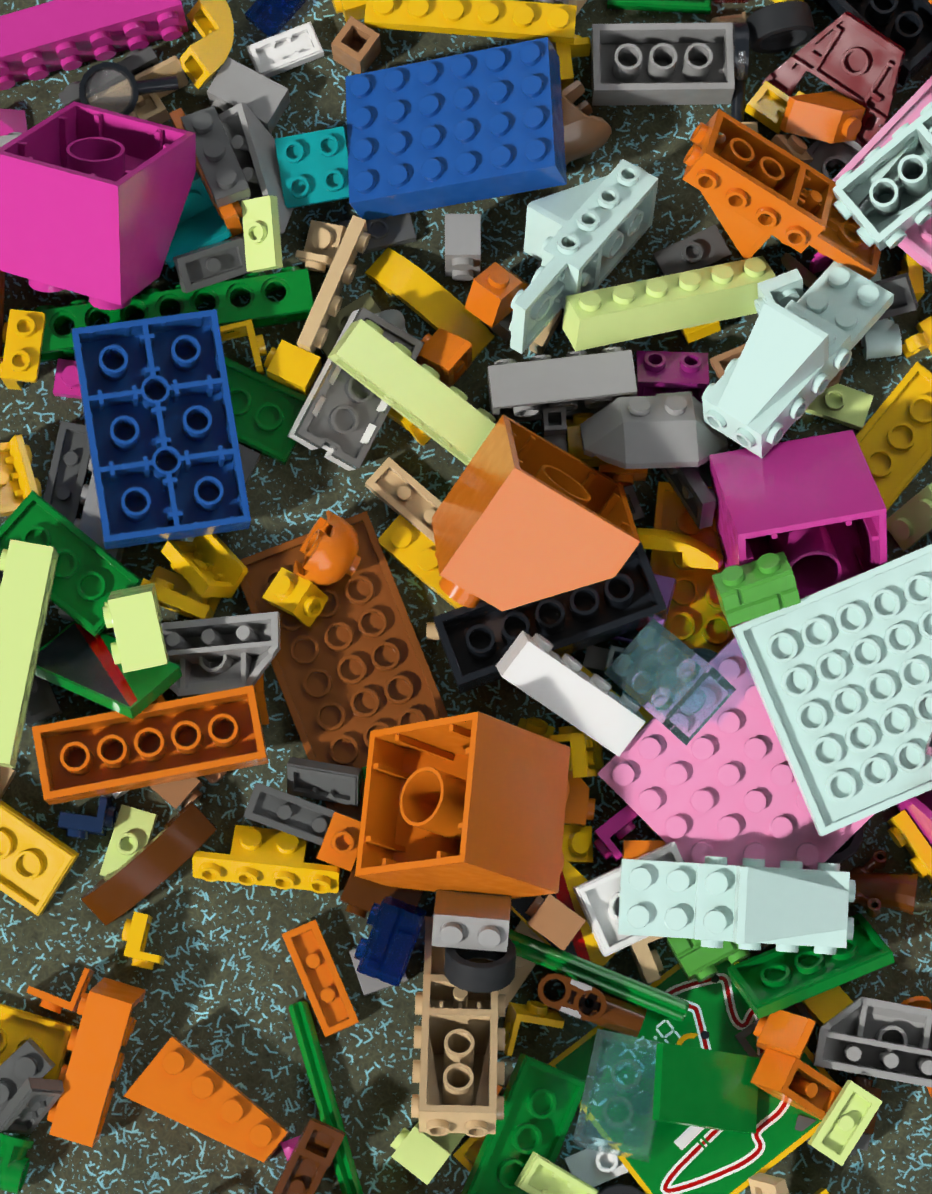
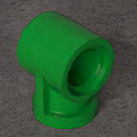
M0 1132V1190L20 1194L30 1165V1158L26 1157L27 1151L33 1148L34 1140L13 1133Z

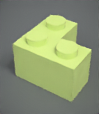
M150 583L112 591L107 600L108 602H104L105 606L102 608L107 629L114 628L116 642L110 643L114 664H121L123 673L168 664L169 658L161 626L162 616L155 584Z
M418 1121L411 1131L406 1127L401 1130L390 1145L396 1150L391 1157L428 1185L465 1134L448 1133L445 1136H432L428 1133L419 1132Z

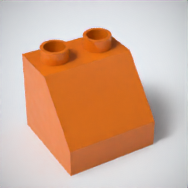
M504 414L432 516L436 547L435 556L438 561L439 575L442 577L439 581V586L451 599L468 608H475L480 600H483L501 611H506L614 578L640 543L623 485Z
M479 711L370 731L355 876L389 887L432 892L447 890L511 896V899L557 894L559 892L560 874L564 865L562 844L565 807L570 793L568 779L570 747Z

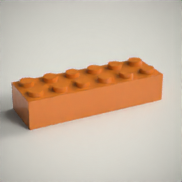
M253 685L150 704L134 719L112 711L32 727L43 798L49 805L269 763L256 691Z

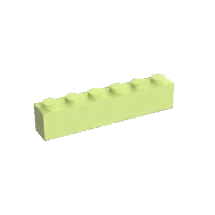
M758 256L568 295L565 300L562 329L576 352L756 314L754 300L758 299L757 283L773 278L776 275L765 258Z
M360 319L351 323L328 355V358L468 466L496 425L494 423L496 421L495 417L482 408L476 409L467 402V395L454 386L449 388L439 380V373L426 364L419 365L411 358V351L398 342L391 343L382 335L384 331L376 323L368 319L366 321Z
M11 539L8 549H3L0 557V570L4 571L0 585V766L15 769L59 554L52 546Z

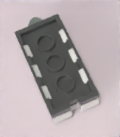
M364 307L351 313L336 342L337 344L351 323L360 319L363 321L368 319L382 328L384 331L382 335L391 343L398 342L408 348L412 353L411 358L414 361L424 345V342L406 332L405 319L400 311L390 309L374 314ZM328 358L287 437L310 450L325 449L327 451L324 456L326 459L348 471L359 469L391 406Z

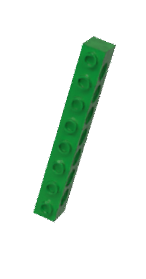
M290 266L281 269L280 273L268 275L264 272L249 273L243 279H228L188 293L182 292L180 284L174 290L146 289L141 291L140 295L133 296L132 302L127 307L117 310L98 309L92 306L89 300L84 299L73 301L70 303V306L56 308L53 305L39 306L35 308V311L43 312L46 316L40 363L75 357L72 332L68 335L57 334L58 329L63 324L75 325L74 328L93 326L94 322L100 318L109 319V323L128 321L130 315L136 312L145 314L144 319L161 317L163 312L169 307L179 308V314L198 312L197 309L201 303L210 301L216 304L214 309H217L219 327L252 319L254 329L306 321L314 304L308 268L301 269L298 266ZM275 290L283 291L286 294L279 302L268 300V295ZM239 296H247L251 299L247 306L241 308L235 307L232 303Z

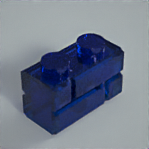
M385 896L381 905L374 902L366 923L373 926L369 938L361 937L354 955L355 959L360 960L357 971L399 987L427 911L390 896Z

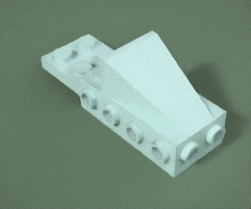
M932 102L924 107L920 112V117L911 124L906 123L892 135L891 141L882 148L879 146L872 150L864 158L862 165L854 171H847L835 183L836 186L833 188V192L837 201L833 203L834 207L845 220H848L850 217L855 220L860 226L856 232L868 247L875 244L880 251L887 246L892 249L907 236L905 231L913 224L917 223L920 226L932 217Z
M622 159L607 176L531 201L527 205L523 252L539 261L542 260L541 267L535 272L531 284L525 290H519L511 302L513 315L509 326V331H511L510 348L523 354L562 308H565L566 296L598 288L652 225L659 178L649 174L643 168Z
M833 261L797 302L791 299L785 307H782L768 299L762 307L741 356L738 359H732L727 365L724 375L716 383H711L705 389L702 395L704 422L760 458H763L782 439L784 433L792 424L801 418L815 398L824 392L838 372L847 366L852 356L851 350L893 304L894 294L847 266Z
M705 856V863L621 859L618 934L689 938L701 940L700 947L723 948V941L734 942L738 944V949L761 950V943L776 944V951L794 953L799 952V946H814L815 954L836 955L837 948H846L847 940H853L854 918L848 917V903L855 901L856 882L850 879V872L840 871V864L818 862L817 870L802 869V861L780 860V867H765V859L743 858L742 865H728V857Z

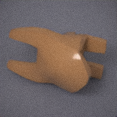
M578 80L561 91L566 165L571 161L599 150L608 141L612 133L610 125L602 117L590 115L592 108L586 100L577 106L573 104L585 92L583 84Z

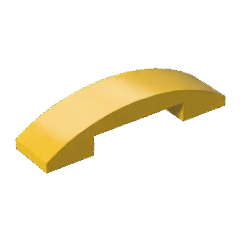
M388 247L365 272L370 279L392 296L394 294L435 330L441 328L469 341L472 344V362L493 340L494 335L475 315L465 309V306L422 269Z
M636 528L644 549L683 552L682 567L718 570L723 564L724 556L695 538L668 530Z

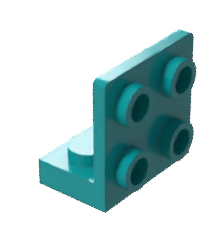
M344 126L274 139L284 203L287 208L291 209L349 198L347 130Z
M197 172L195 173L165 260L169 268L175 266L173 257L222 242L232 236L224 220L221 219Z

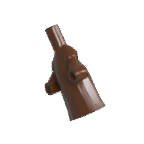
M883 850L875 851L871 859L863 866L855 867L849 871L850 879L856 882L855 901L849 903L861 905L866 909L867 915L872 918L879 916L881 907L913 915L918 872H873L875 869L885 868L887 853Z

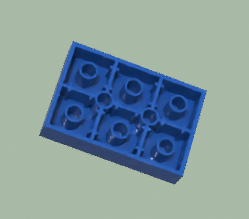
M548 37L345 76L349 204L366 221L567 185L560 59Z
M217 309L72 328L73 349L105 550L249 529L251 517Z

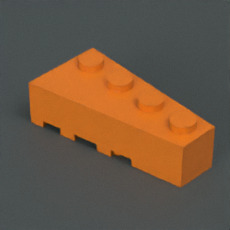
M104 977L89 993H83L77 1009V1014L82 1015L79 1029L74 1028L72 1030L67 1045V1050L72 1051L69 1065L63 1064L58 1080H62L64 1092L49 1110L47 1121L52 1122L49 1135L93 1147L99 1140L107 1116L106 1113H108L115 1091L114 1088L110 1087L111 1082H116L125 1059V1054L120 1052L122 1046L125 1047L137 1021L134 1020V1017H130L131 1012L139 1002H143L145 989Z
M175 1037L169 1039L124 1095V1097L263 1163L270 1159L281 1145V1142L290 1134V1131Z

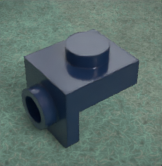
M100 796L97 817L60 812L58 827L62 830H67L66 837L88 840L89 834L106 836L107 828L114 827L117 808L111 806L112 800L109 797Z

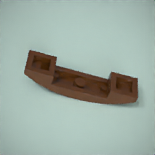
M192 801L164 825L165 829L125 864L112 875L107 874L81 897V900L105 926L123 915L156 889L217 830L215 825Z
M311 1117L299 1137L272 1194H315L327 1168L330 1167L340 1147L345 1132Z

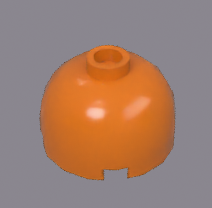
M329 510L326 511L327 520L320 517L308 533L299 550L305 555L303 561L300 563L295 560L293 573L317 585L336 583L345 574L352 576L361 561V557L357 555L359 539L355 529L343 518Z

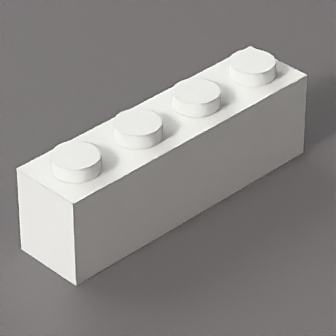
M522 630L496 665L501 677L619 757L646 722L638 711L641 706L624 693L621 697L615 695L610 691L612 686L595 673L592 677L586 675L581 671L583 666L572 656L566 653L563 657L557 655L551 650L554 646L540 634L535 633L531 637Z

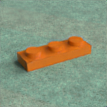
M316 919L283 933L282 937L324 1036H331L360 1023Z

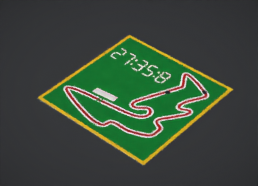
M729 960L716 966L717 974L700 983L697 978L688 982L677 963L663 974L660 980L649 985L689 1002V1008L683 1021L679 1022L647 1009L636 1040L597 1025L548 1063L550 1066L588 1082L579 1107L646 1194H739L749 1186V1177L758 1172L766 1173L809 1139L822 1121L773 1097L759 1087L755 1134L652 1120L657 1043L676 1044L681 1036L687 1033L699 1034L694 1039L685 1040L682 1045L748 1056L735 1035L758 1020V1017L730 980L727 968L732 965ZM751 1033L745 1037L758 1056L765 1052L756 1047L758 1036ZM806 1046L800 1060L835 1082L824 1067L813 1065L814 1055ZM798 1115L817 1120L802 1132L795 1130Z

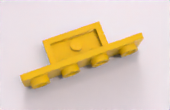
M235 825L230 854L196 851L192 857L194 878L209 882H235L246 886H272L283 890H308L319 894L339 892L340 867L306 863L307 840L277 829Z

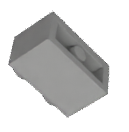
M227 57L207 90L209 103L215 107L218 114L223 113L240 102L246 103L270 134L290 103L288 88Z
M445 214V276H452V279L455 281H470L473 279V276L480 274L481 214Z
M436 890L431 946L507 952L511 896Z

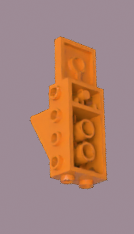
M718 109L706 124L701 122L696 127L690 138L693 146L689 149L683 160V163L687 166L682 180L701 191L743 258H751L771 236H774L781 243L790 246L799 253H802L810 245L820 254L847 266L869 280L877 273L881 251L875 244L868 247L856 232L860 226L852 217L845 220L834 207L833 203L837 201L833 192L836 182L721 109Z

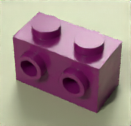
M637 351L635 364L636 396H656V394L692 391V396L703 404L702 395L709 386L708 353Z

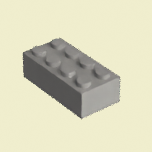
M733 22L592 24L590 39L592 106L731 104L735 90Z
M608 347L601 350V353L587 355L586 351H572L567 353L566 357L551 359L550 355H537L531 357L530 361L516 363L515 359H501L495 361L494 365L488 366L487 387L490 412L496 419L495 424H497L503 414L517 423L542 420V412L545 408L565 407L566 417H573L572 415L577 413L595 414L618 397H633L637 395L632 350L623 351L622 347Z

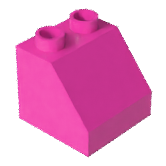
M73 101L0 147V271L27 278L29 286L40 292L69 290L89 296V303L98 309L117 310L127 307L132 302L133 296L160 277L196 173V133Z
M853 430L780 442L774 445L763 458H760L746 448L709 455L711 485L717 498V509L714 510V518L721 552L724 556L725 568L733 565L741 566L758 560L759 557L767 553L776 554L784 551L794 573L800 599L887 563L886 506Z

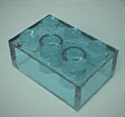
M654 618L651 619L604 672L627 695L634 699L685 745L692 740L736 690L714 667Z
M597 1029L573 1138L575 1146L650 1162L658 1121L652 1120L657 1043L661 1042Z

